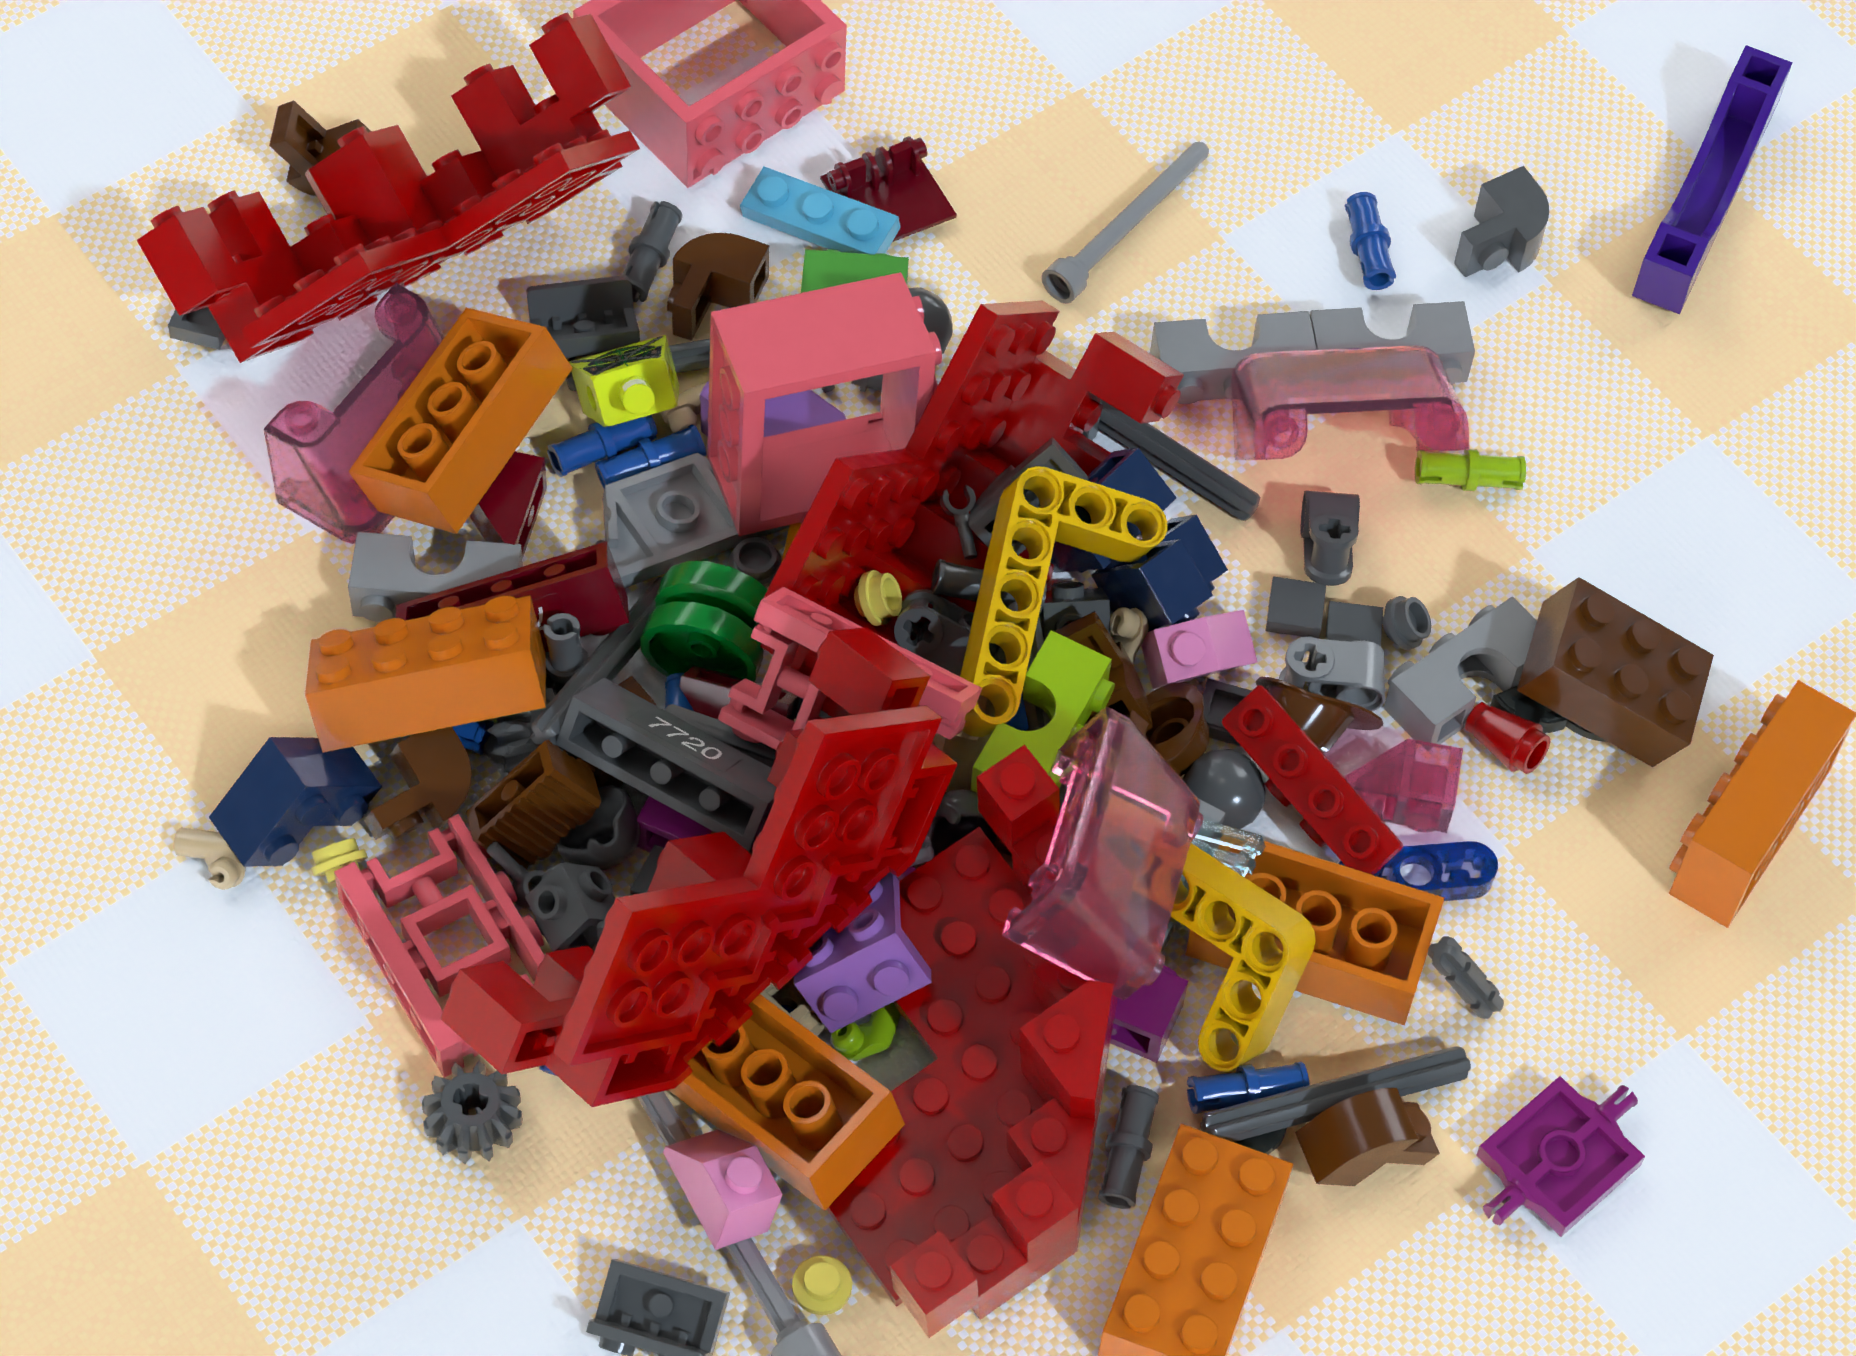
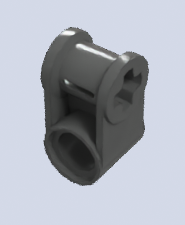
M1304 491L1300 534L1301 538H1303L1304 571L1312 581L1318 584L1336 586L1346 583L1351 578L1353 570L1352 546L1357 542L1359 534L1360 498L1358 494Z
M915 590L909 593L902 601V609L894 626L895 639L899 646L960 676L974 613L967 611L940 595H933L931 590ZM929 603L932 604V608L928 607ZM921 616L930 620V622H925L922 627L916 626L913 623L917 622ZM989 643V651L991 656L994 657L1000 646Z

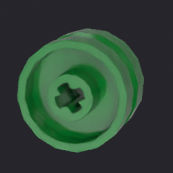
M686 561L671 566L662 578L655 597L656 608L648 616L640 638L642 654L648 663L666 678L671 674L685 673L691 667L698 666L755 682L764 658V649L760 647L761 642L751 638L754 627L759 625L753 619L759 603L764 598L768 589L753 577L733 567L710 561Z

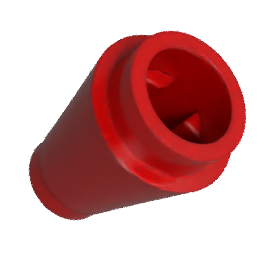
M1484 702L1477 704L1473 708L1465 723V730L1473 734L1511 772L1518 770L1525 774L1533 772L1546 756L1551 742L1550 737L1543 733L1541 724L1489 706Z

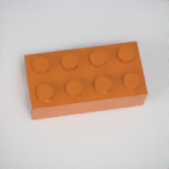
M466 307L348 472L377 511L457 534L573 368L546 327Z
M501 596L481 606L461 610L456 607H446L426 617L406 621L401 618H392L378 623L375 627L352 632L345 629H337L323 634L320 638L312 639L305 696L322 753L546 708V652L531 596L520 598Z
M1797 680L1786 698L1776 694L1760 721L1763 725L1756 735L1753 733L1749 734L1734 760L1737 764L1730 775L1725 772L1722 774L1707 800L1710 804L1703 815L1697 813L1684 832L1680 841L1683 844L1669 867L1670 870L1677 873L1669 894L1728 928L1831 771L1856 718V712L1800 680Z
M1225 828L1215 859L1302 914L1314 929L1316 940L1314 950L1295 991L1405 1026L1445 898ZM1227 904L1230 916L1236 921L1233 909ZM1190 930L1185 955L1229 969L1233 957ZM1274 934L1275 943L1277 947L1283 952V945L1280 939Z
M760 994L748 1005L753 1015L720 1047L712 1041L703 1047L687 1063L693 1072L675 1089H670L669 1091L719 1130L756 1145L768 1168L825 1211L898 1133L905 1123L889 1089Z
M1180 1124L1104 1326L1098 1356H1227L1282 1204L1293 1163Z

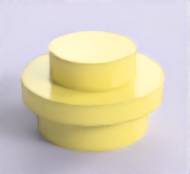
M876 570L868 571L861 575L859 585L856 586L854 591V600L858 612L862 617H866L874 626L887 624L891 617L898 616L902 609V596L896 579L890 573L881 574Z
M355 838L346 839L312 852L316 866L312 867L311 871L314 877L325 874L328 884L336 882L334 871L352 862H355L359 868L358 862L367 859L368 856L365 849L359 850Z
M825 1255L813 1256L803 1261L795 1270L792 1278L793 1296L798 1305L807 1312L816 1315L835 1313L845 1306L851 1296V1274L848 1268L834 1257Z

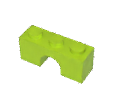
M1051 630L1026 673L1023 690V700L1043 709L1051 721L1043 728L1035 731H1021L1005 723L997 724L973 766L971 790L977 793L976 777L1024 744L1060 789L1064 775L1059 773L1062 764L1067 756L1074 760L1078 757L1090 731L1089 728L1084 726L1092 711L1099 714L1103 712L1113 693L1115 683L1109 681L1112 659Z

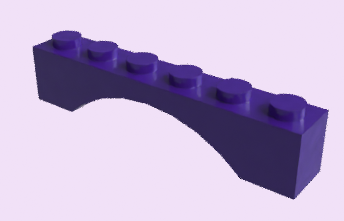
M1745 45L1690 171L1670 210L1661 221L1646 252L1633 290V297L1680 315L1778 106L1793 62Z

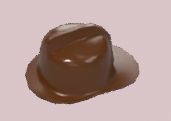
M1259 677L1255 682L1257 686L1265 687L1323 753L1330 751L1347 728L1376 730L1380 729L1384 724L1381 717L1368 709L1342 700L1307 692L1279 679Z
M1185 682L1167 684L1147 695L1153 728L1146 731L1138 754L1157 772L1174 778L1184 775L1194 761L1206 752L1209 744V727L1203 714V695L1195 685Z

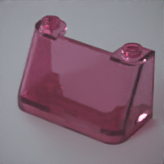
M395 283L380 299L375 307L374 316L379 332L394 341L393 345L333 412L311 401H296L282 408L263 429L277 503L338 539L350 544L356 543L357 532L381 533L395 516L377 511L348 471L445 337L426 302L419 295L398 283Z
M1413 345L1262 352L1245 356L1238 361L1233 369L1231 386L1235 460H1270L1292 457L1302 449L1306 442L1308 432L1307 414L1389 410L1390 426L1401 427L1411 433L1416 440V451L1470 450L1469 423L1466 411L1441 359L1428 347Z
M1105 707L1058 749L1052 772L1060 776L1059 782L1067 786V791L1046 861L1030 875L1028 885L1033 887L1031 894L1033 899L1023 911L1017 907L1009 911L1002 936L1086 981L1093 980L1113 983L1114 996L1125 1000L1143 984L1146 986L1152 985L1163 969L1165 963V955L1161 953L1163 941L1189 846L1202 826L1203 814L1199 812V798L1135 724L1126 716L1109 707Z

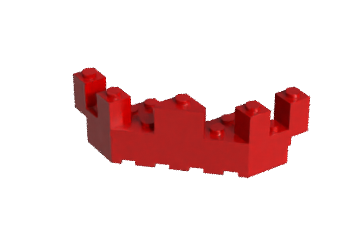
M568 12L561 14L545 23L541 27L545 35L529 44L530 49L556 93L536 105L514 65L493 69L489 63L475 69L463 78L467 86L451 95L481 151L463 156L459 149L449 152L431 164L435 172L427 176L399 125L367 132L365 126H362L339 138L337 142L340 149L309 168L305 173L327 215L316 219L304 227L308 236L291 247L259 191L240 197L235 190L230 191L207 205L211 211L209 214L204 207L182 212L179 206H175L155 216L150 221L154 229L138 238L137 242L179 316L208 307L239 363L266 355L314 334L313 329L321 324L332 321L337 317L341 321L378 301L377 296L400 285L405 288L440 270V264L449 258L462 253L467 256L504 236L503 231L524 221L529 224L547 215L622 168L623 166L620 161L639 150V145L630 130L612 136L607 129L602 130L593 112L632 86L592 15L571 18Z
M1043 300L980 304L904 449L835 458L764 598L785 587L861 627L869 628L875 634L899 645L894 635V626L898 616L891 617L890 621L885 625L874 626L866 617H862L858 612L854 600V591L856 586L859 585V580L863 573L876 570L881 574L890 573L893 575L899 585L903 601L909 593L915 590H931L932 574L938 559L979 569H984L989 548L973 530L972 533L978 557L971 560L964 559L954 517L948 516L940 505V497L945 489L949 493L950 505L956 509H963L967 504L963 490L965 485L973 489L977 501L984 490L1011 464L1016 468L1052 437L1088 476L1111 454L1108 450L1082 435L1083 432H1088L1098 421L1103 410V405L1099 403L1102 399L1140 424L1157 422L1161 418H1166L1177 405L1181 395V391L1177 387L1184 374L1114 331L1095 333L1075 369L1046 351L1056 333L1053 323L1060 312ZM1027 548L1018 556L1029 559ZM1052 563L1049 566L1046 584L1053 577L1054 565ZM940 595L969 612H975L977 603L975 601ZM928 604L929 608L933 607L932 604ZM921 616L917 622L913 623L916 626L922 627L925 622H930V620ZM761 643V648L772 655L774 654V649ZM799 644L791 667L810 677L817 661V652ZM826 696L822 711L831 717L851 715Z
M867 627L829 631L826 639L821 643L817 651V661L808 681L851 715L809 720L804 729L787 731L776 749V759L767 778L770 783L777 787L774 793V803L763 830L753 843L752 854L725 832L668 840L666 847L658 857L657 869L648 891L615 899L613 906L606 914L605 926L595 951L587 945L546 953L543 961L537 968L533 987L504 961L461 968L451 984L450 995L440 1019L501 1075L545 1065L591 1107L675 1089L693 1072L687 1063L710 1041L720 1047L753 1015L748 1005L770 984H773L780 990L814 958L808 949L830 928L840 933L873 902L868 892L889 872L898 878L915 862L958 764L932 744L942 717L927 706H918L931 676Z
M1025 744L976 777L978 811L1011 852L1013 870L981 828L978 827L936 855L931 861L926 862L899 880L901 928L930 967L932 983L892 1003L935 1061L891 1090L905 1125L826 1209L896 1307L903 1302L928 1338L971 1308L980 1320L1078 1251L1082 1216L1128 937L1130 879L1096 835H1093L1083 843L1075 835L1060 815V789Z

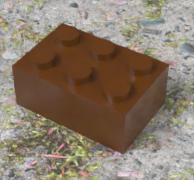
M1578 577L1542 602L1517 691L1647 765L1654 767L1691 744L1714 655Z

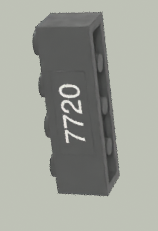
M602 678L572 697L556 742L557 746L716 833L725 832L748 851L752 849L756 837L763 830L774 803V793L777 787L767 780L772 768L606 678Z

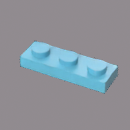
M763 166L740 204L742 216L821 247L840 252L872 255L885 254L901 228L899 217L765 166Z

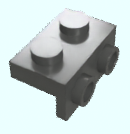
M628 275L529 286L526 289L529 322L547 328L568 362L576 357L596 355L640 342V331L633 306L632 285Z
M612 1259L595 1318L589 1320L586 1332L600 1336L598 1347L627 1356H633L636 1347L657 1353L658 1356H713L731 1292L622 1260Z

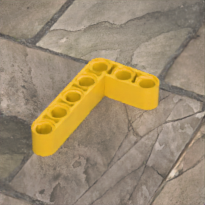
M1040 466L1028 468L1003 490L999 499L960 675L965 680L982 688L980 695L988 698L993 703L995 717L984 714L979 708L978 703H976L975 708L968 712L964 718L966 723L962 730L963 732L973 737H984L992 734L997 724H1006L1016 715L1020 705L1055 541L1120 562L1136 561L1158 545L1167 533V519L1157 504L1125 492ZM1023 489L1034 492L1039 499L1040 508L1028 503L1023 494ZM1075 505L1084 508L1089 513L1091 524L1083 522L1077 516ZM1127 522H1131L1139 528L1142 534V541L1134 538L1129 533ZM1012 540L1023 543L1028 550L1029 559H1024L1017 555L1013 549ZM1001 591H1005L1015 598L1018 611H1012L1003 604ZM989 643H994L1002 648L1006 655V664L999 663L991 656Z
M1108 791L1097 792L1063 807L1060 815L1079 840L1083 843L1093 835H1096L1129 877L1131 891L1233 957L1199 1033L1198 1048L1203 1060L1213 1069L1230 1071L1264 1053L1271 1043L1314 950L1316 942L1315 932L1310 922L1296 910L1114 793ZM1090 815L1093 817L1096 823V829L1093 827L1091 823ZM1135 844L1139 847L1141 851L1142 859L1138 856L1136 852ZM1181 874L1185 877L1189 890L1184 886ZM1227 904L1233 909L1236 921L1230 916ZM1274 934L1280 939L1283 945V952L1277 947ZM1252 983L1258 988L1261 1000L1254 993ZM1231 1032L1236 1036L1239 1046L1234 1043Z

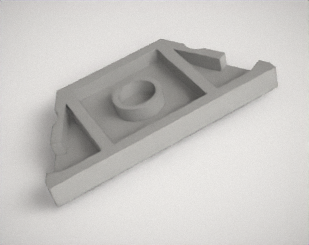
M699 453L605 485L602 498L605 541L609 545L624 588L665 574L673 565L686 561H700L735 548L744 539L750 537L762 538L790 526L787 525L739 536L710 462Z

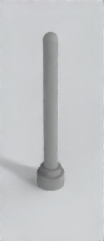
M1200 141L1194 142L1077 255L1056 259L1041 276L1046 291L1053 298L1065 304L1071 303L1080 295L1087 286L1088 272L1208 157V146Z

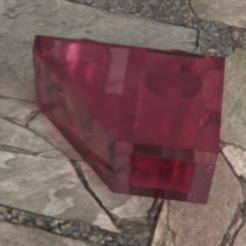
M1406 739L1347 774L1345 778L1384 822L1406 825L1411 830L1422 833L1433 831L1447 833L1456 804L1463 748Z

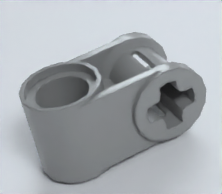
M1300 637L1288 646L1285 656L1286 666L1280 672L1279 680L1303 689L1305 681L1310 682L1307 692L1349 702L1370 711L1379 709L1385 703L1384 650L1378 644L1365 640L1350 642ZM1309 651L1310 654L1307 662H1302L1305 652Z

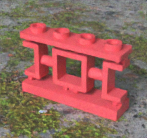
M785 587L763 598L753 619L759 625L754 627L751 638L775 650L762 685L760 686L745 678L732 686L728 695L731 698L730 702L721 708L718 720L732 727L733 733L739 738L753 743H763L775 750L788 730L804 729L809 720L823 719L819 714L826 695L808 681L809 676L791 667L799 644L817 652L829 631L863 628ZM881 637L931 676L919 705L929 707L942 717L936 733L951 740L963 730L966 723L964 718L968 712L975 708L982 688ZM782 689L803 699L795 722L771 710V708L776 706Z
M459 814L448 818L449 828L440 832L437 827L428 832L430 849L435 857L390 879L377 857L367 861V868L361 871L355 862L334 871L341 903L443 1078L452 1074L451 1068L455 1062L464 1068L463 1057L471 1053L474 1057L479 1054L440 1019L443 1010L425 980L429 979L440 998L450 993L451 984L461 968L504 961L506 964L511 963L510 946L506 939H509L534 982L537 968L545 957L540 948L544 946L543 937L534 919L530 915L521 917L513 904L517 901V896L509 878L504 871L494 873L487 861L491 857L487 853V849L473 841L471 831L468 830ZM454 851L457 853L486 903H483L472 884L445 898L442 896L436 885L458 875L457 859L453 853ZM372 891H377L387 909L414 895L417 897L423 908L400 919L402 935L406 942L402 943ZM470 914L488 946L442 968L424 936ZM527 974L521 975L533 987Z

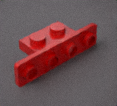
M1261 685L1256 686L1222 719V725L1268 776L1269 779L1264 785L1269 792L1286 808L1292 804L1304 818L1299 822L1303 831L1319 847L1322 848L1327 844L1346 867L1375 875L1402 850L1403 843L1265 687Z

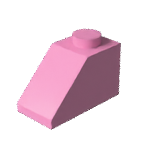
M1244 610L1206 616L1152 630L1147 633L1141 645L1153 690L1170 683L1185 682L1258 662Z
M717 1129L665 1146L663 1154L715 1250L768 1232L783 1194L756 1145Z

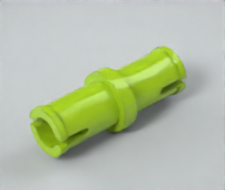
M1465 449L1463 454L1419 450L1415 459V482L1420 485L1424 483L1461 485L1463 491L1473 492L1477 489V486L1522 490L1524 487L1523 483L1526 480V460L1524 456L1480 455L1477 449Z

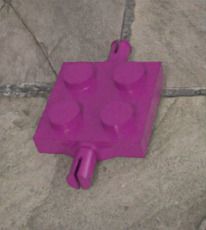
M1561 1076L1555 1079L1478 1148L1476 1156L1501 1179L1505 1187L1495 1198L1483 1206V1211L1488 1219L1494 1215L1492 1222L1500 1226L1521 1205H1524L1526 1208L1534 1211L1560 1237L1567 1233L1633 1174L1645 1159V1155L1623 1135L1616 1122L1638 1104V1099L1632 1091L1626 1096L1629 1088L1625 1085H1620L1612 1095L1599 1105L1581 1096Z

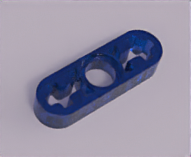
M1476 841L1403 846L1402 850L1374 876L1387 879V875L1382 876L1384 868H1390V881L1444 897V901L1476 899L1486 895L1492 888L1498 871V860L1495 853L1488 846ZM1340 860L1338 864L1345 866ZM1463 862H1471L1473 869L1480 871L1479 877L1470 878L1468 870L1461 869ZM1442 863L1445 864L1444 874L1449 873L1446 882L1441 880L1443 874ZM1408 864L1421 865L1429 871L1431 880L1424 885L1410 884L1404 880L1400 869Z

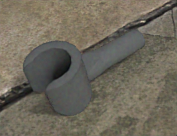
M965 485L963 490L967 499L966 507L956 509L950 505L949 493L945 489L940 497L941 508L948 516L954 517L964 559H975L978 555L972 529L969 527V511L976 502L973 489Z
M493 842L487 848V853L513 880L512 886L517 896L515 903L521 908L530 909L525 899V896L530 893L528 883L530 882L536 887L542 881V876L545 872L542 870L528 872L498 842Z

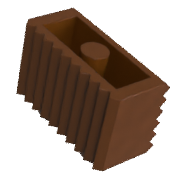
M548 739L466 811L474 842L485 849L493 842H498L519 865H522L527 870L529 865L535 864L536 860H543L548 857L556 844L559 843L560 838L566 837L569 830H574L576 825H582L589 821L596 808H599L601 798L591 769L585 767L581 761L577 762L565 750L561 751L557 745H553Z

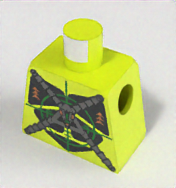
M666 335L569 362L573 368L571 372L583 414L603 427L617 425L678 406L680 385Z

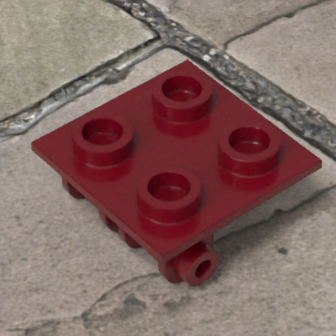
M911 136L903 138L902 142L889 146L888 151L883 146L878 147L875 150V156L868 151L863 153L862 157L844 164L838 162L834 165V170L820 176V180L827 190L898 216L901 228L893 242L957 218L953 207L922 160V158L927 157L928 153L926 145L920 137L913 140Z

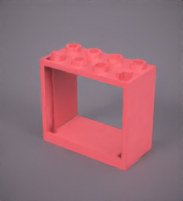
M590 0L573 10V18L592 15L632 86L606 103L605 106L689 188L710 174L716 175L723 166L742 154L755 151L763 141L779 131L792 128L803 116L821 105L832 103L834 97L845 91L847 25L821 0H739L786 47L690 106L641 57L736 0Z
M901 272L711 312L707 457L739 536L803 522L835 458L904 449L908 444L938 386L935 377V366L942 363V350L936 333H928L926 329L920 297H912ZM883 374L880 412L764 437L766 399Z

